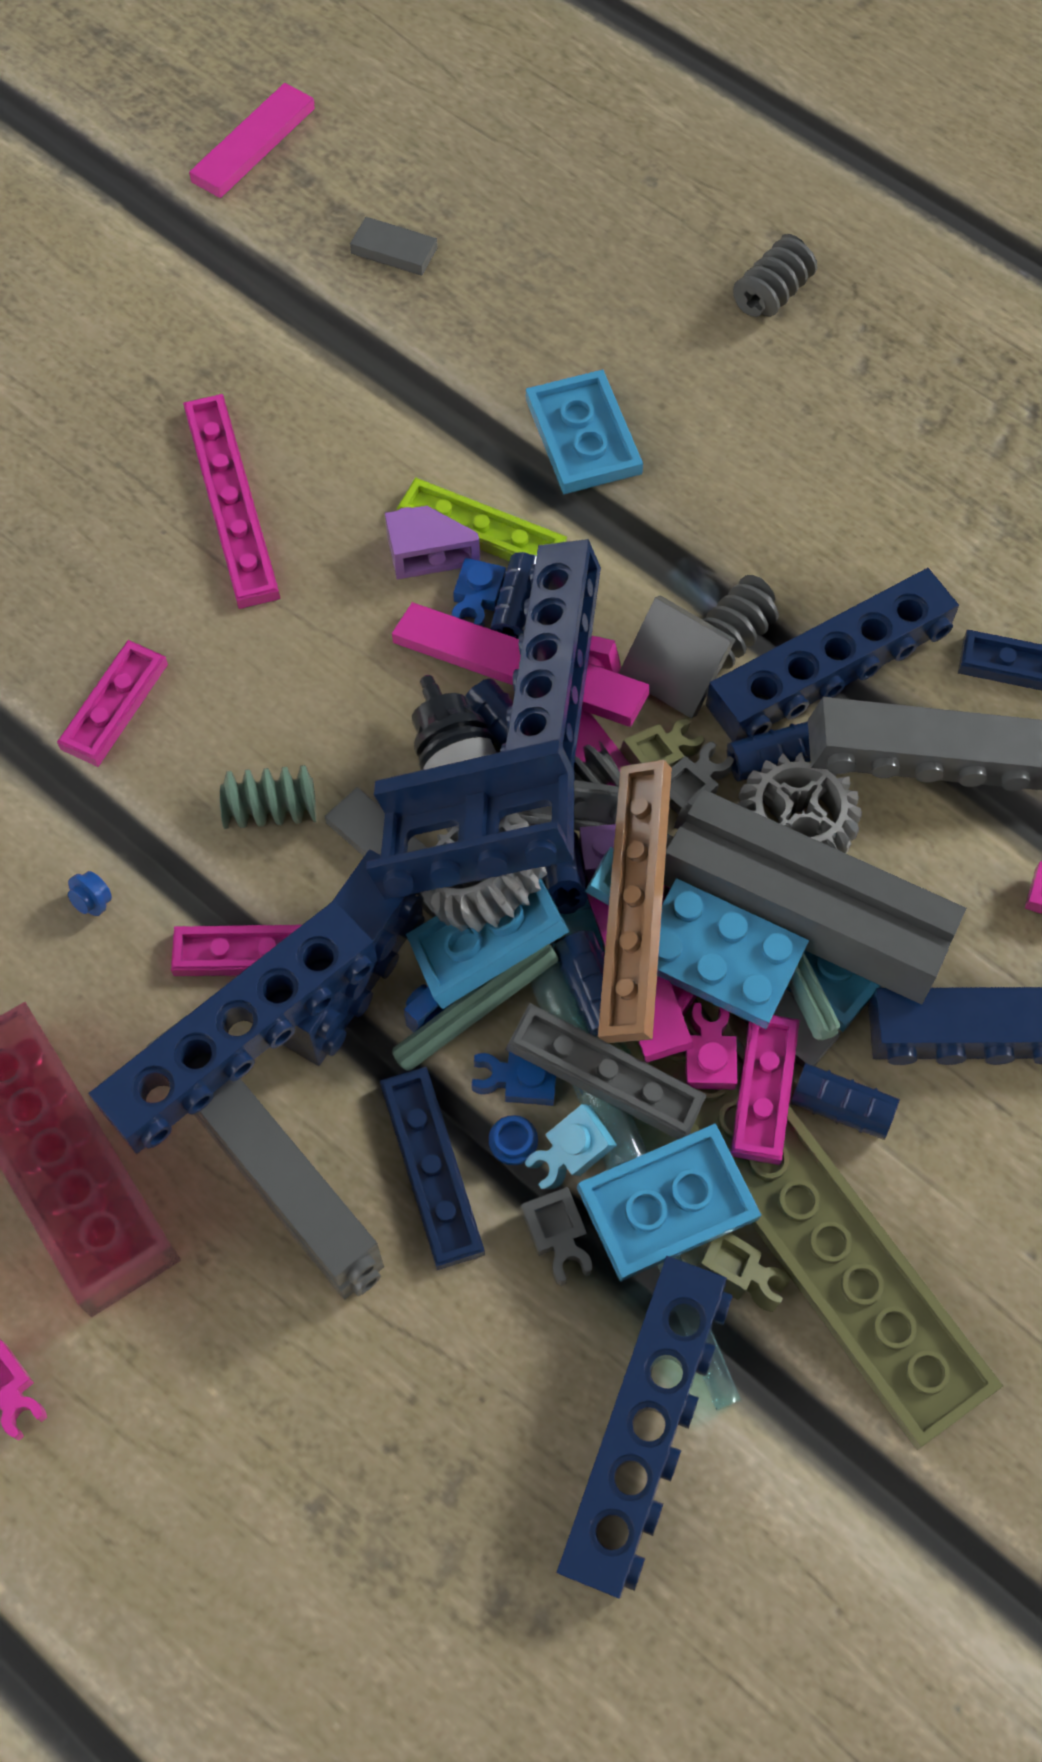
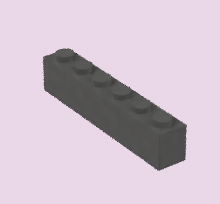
M822 697L808 718L811 768L827 769L834 774L849 772L868 773L877 778L909 777L926 783L938 780L959 782L967 787L991 785L1001 786L1009 791L1023 789L1042 790V720L830 697Z

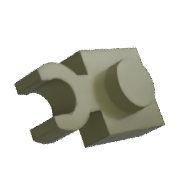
M684 718L675 722L672 730L668 733L665 732L660 724H657L624 739L620 751L631 765L665 760L672 768L684 756L697 754L705 739L702 735L695 739L685 738L683 735L687 733L691 721L688 718Z
M731 1233L708 1242L697 1264L699 1268L727 1277L724 1292L732 1294L735 1299L739 1300L747 1291L760 1308L769 1312H773L783 1299L780 1295L772 1292L769 1286L781 1292L791 1279L785 1271L777 1267L765 1268L758 1264L763 1252Z

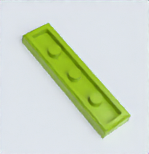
M416 477L397 507V510L405 507L429 506L477 532L480 550L507 561L510 560L511 555L518 552H526L537 556L538 545L567 542V536Z

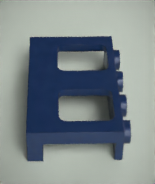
M559 739L375 781L374 796L385 813L381 858L367 861L366 870L385 900L574 860V770ZM546 806L552 807L551 822L499 833V822L506 815ZM455 826L459 827L458 842L407 852L408 842L415 835Z

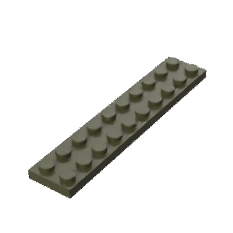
M698 996L684 1015L690 1035H699L691 1024V1015L695 1003H701V1014L706 1021L714 1022L719 1019L718 1012L714 1006ZM728 1025L722 1033V1036H736ZM737 1037L736 1089H696L707 1096L689 1133L690 1135L716 1123L729 1151L731 1150L745 1047ZM638 1041L618 1042L625 1053L645 1062ZM685 1051L647 1063L686 1084ZM790 1106L788 1108L783 1155L780 1165L733 1157L762 1215L759 1220L751 1223V1225L917 1450L1003 1387V1384Z

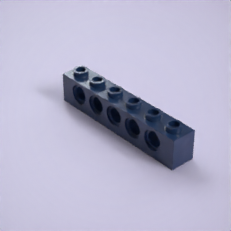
M589 539L538 545L536 563L530 567L531 594L530 598H527L524 603L525 631L520 634L518 641L521 655L519 669H515L513 672L514 700L513 705L507 709V725L509 728L507 743H503L501 746V752L559 739L573 769L601 572L600 564Z
M926 568L711 681L705 705L732 742L745 739L748 735L756 736L766 733L774 723L784 718L791 720L798 717L810 704L822 697H835L844 689L845 685L859 678L863 681L872 677L879 671L882 665L894 659L896 661L904 660L921 644L929 640L937 642L944 638L953 628L952 623L959 604L933 572ZM830 657H837V658H839L840 660H834V659H831ZM792 676H800L805 680H798ZM755 695H763L769 699L762 700L755 697Z
M333 900L88 1094L98 1109L136 1154L145 1147L150 1149L159 1145L171 1133V1126L187 1113L193 1115L204 1109L211 1102L214 1092L228 1080L236 1081L246 1075L254 1066V1059L269 1047L275 1049L287 1042L294 1034L295 1026L310 1014L311 1016H317L324 1012L333 1003L335 994L349 983L354 985L365 979L373 970L374 963L377 961L374 941L336 900ZM317 959L332 961V964L323 971H313L308 968ZM289 990L293 992L292 996L283 1003H272L269 1001L270 996L276 991ZM247 1021L253 1024L251 1029L243 1035L233 1036L228 1034L230 1028L238 1022ZM201 1053L212 1055L206 1066L199 1069L188 1068V1063L194 1056ZM159 1086L170 1087L168 1095L163 1100L156 1103L146 1101L149 1092Z
M666 1255L560 1560L557 1574L619 1599L622 1597L624 1588L635 1591L645 1562L644 1557L636 1555L642 1534L644 1532L651 1536L654 1535L663 1508V1503L654 1500L660 1480L662 1478L669 1482L672 1481L681 1454V1450L672 1447L679 1425L688 1429L690 1427L699 1397L691 1395L690 1391L696 1373L707 1376L716 1349V1345L708 1343L707 1340L713 1322L724 1325L733 1298L732 1294L724 1292L727 1277ZM681 1309H688L694 1312L700 1321L698 1330L690 1336H680L674 1333L669 1326L670 1317L674 1312ZM661 1360H673L682 1369L683 1376L681 1381L672 1388L658 1386L651 1377L653 1367ZM644 1411H655L665 1421L663 1434L654 1441H644L634 1432L635 1419ZM627 1463L641 1465L647 1474V1483L644 1489L635 1495L622 1493L616 1484L618 1470ZM609 1516L621 1517L628 1526V1539L621 1548L616 1550L605 1548L598 1539V1527L602 1520Z

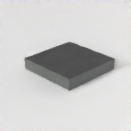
M660 595L654 598L618 674L649 684V694L692 719L700 711L708 694L709 683L716 679L736 639Z

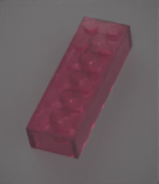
M23 1002L0 1016V1168L77 1304L92 1318L180 1262L181 1258L26 1002Z

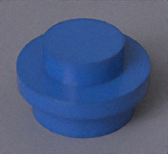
M87 871L83 875L75 874L68 880L70 889L68 898L79 912L99 916L106 911V904L111 901L112 895L106 883L97 874Z
M516 1115L506 1116L499 1119L492 1126L489 1133V1147L493 1156L498 1161L507 1165H520L525 1163L527 1158L537 1150L538 1134L534 1125L526 1118Z

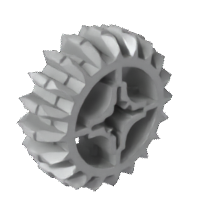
M802 752L796 756L795 762H790L782 754L778 759V766L766 760L761 772L753 770L748 776L747 784H744L740 789L738 797L740 802L737 803V805L767 818L762 803L771 808L770 813L778 819V823L844 853L849 851L851 841L857 837L859 832V824L857 823H859L862 816L861 808L857 806L859 800L858 791L849 790L851 785L850 776L836 778L837 774L831 773L827 769L811 768V763L805 762ZM819 799L829 808L833 821L827 818L828 813L820 807Z
M518 813L509 814L500 820L499 833L527 827L529 824ZM452 827V830L446 835L437 834L439 842L436 846L458 842L459 827ZM539 867L499 877L424 891L421 894L425 898L424 902L428 908L447 926L457 927L461 932L468 927L479 932L486 923L497 928L500 918L506 915L514 918V910L518 906H530L528 895L541 890L539 879L547 875L545 867Z

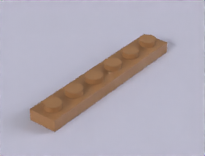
M665 760L620 767L598 1037L606 1043L653 1040L672 768Z

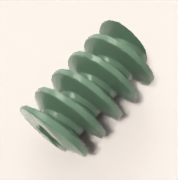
M300 765L297 779L292 778L287 766L281 768L278 780L273 779L269 768H263L260 782L255 781L250 769L245 770L242 783L236 782L232 771H226L224 782L220 785L219 791L221 820L224 829L229 828L232 816H234L240 828L247 827L250 814L253 815L259 827L265 826L269 813H271L277 825H282L288 811L295 824L302 823L305 810H308L313 822H317L314 782L305 765Z

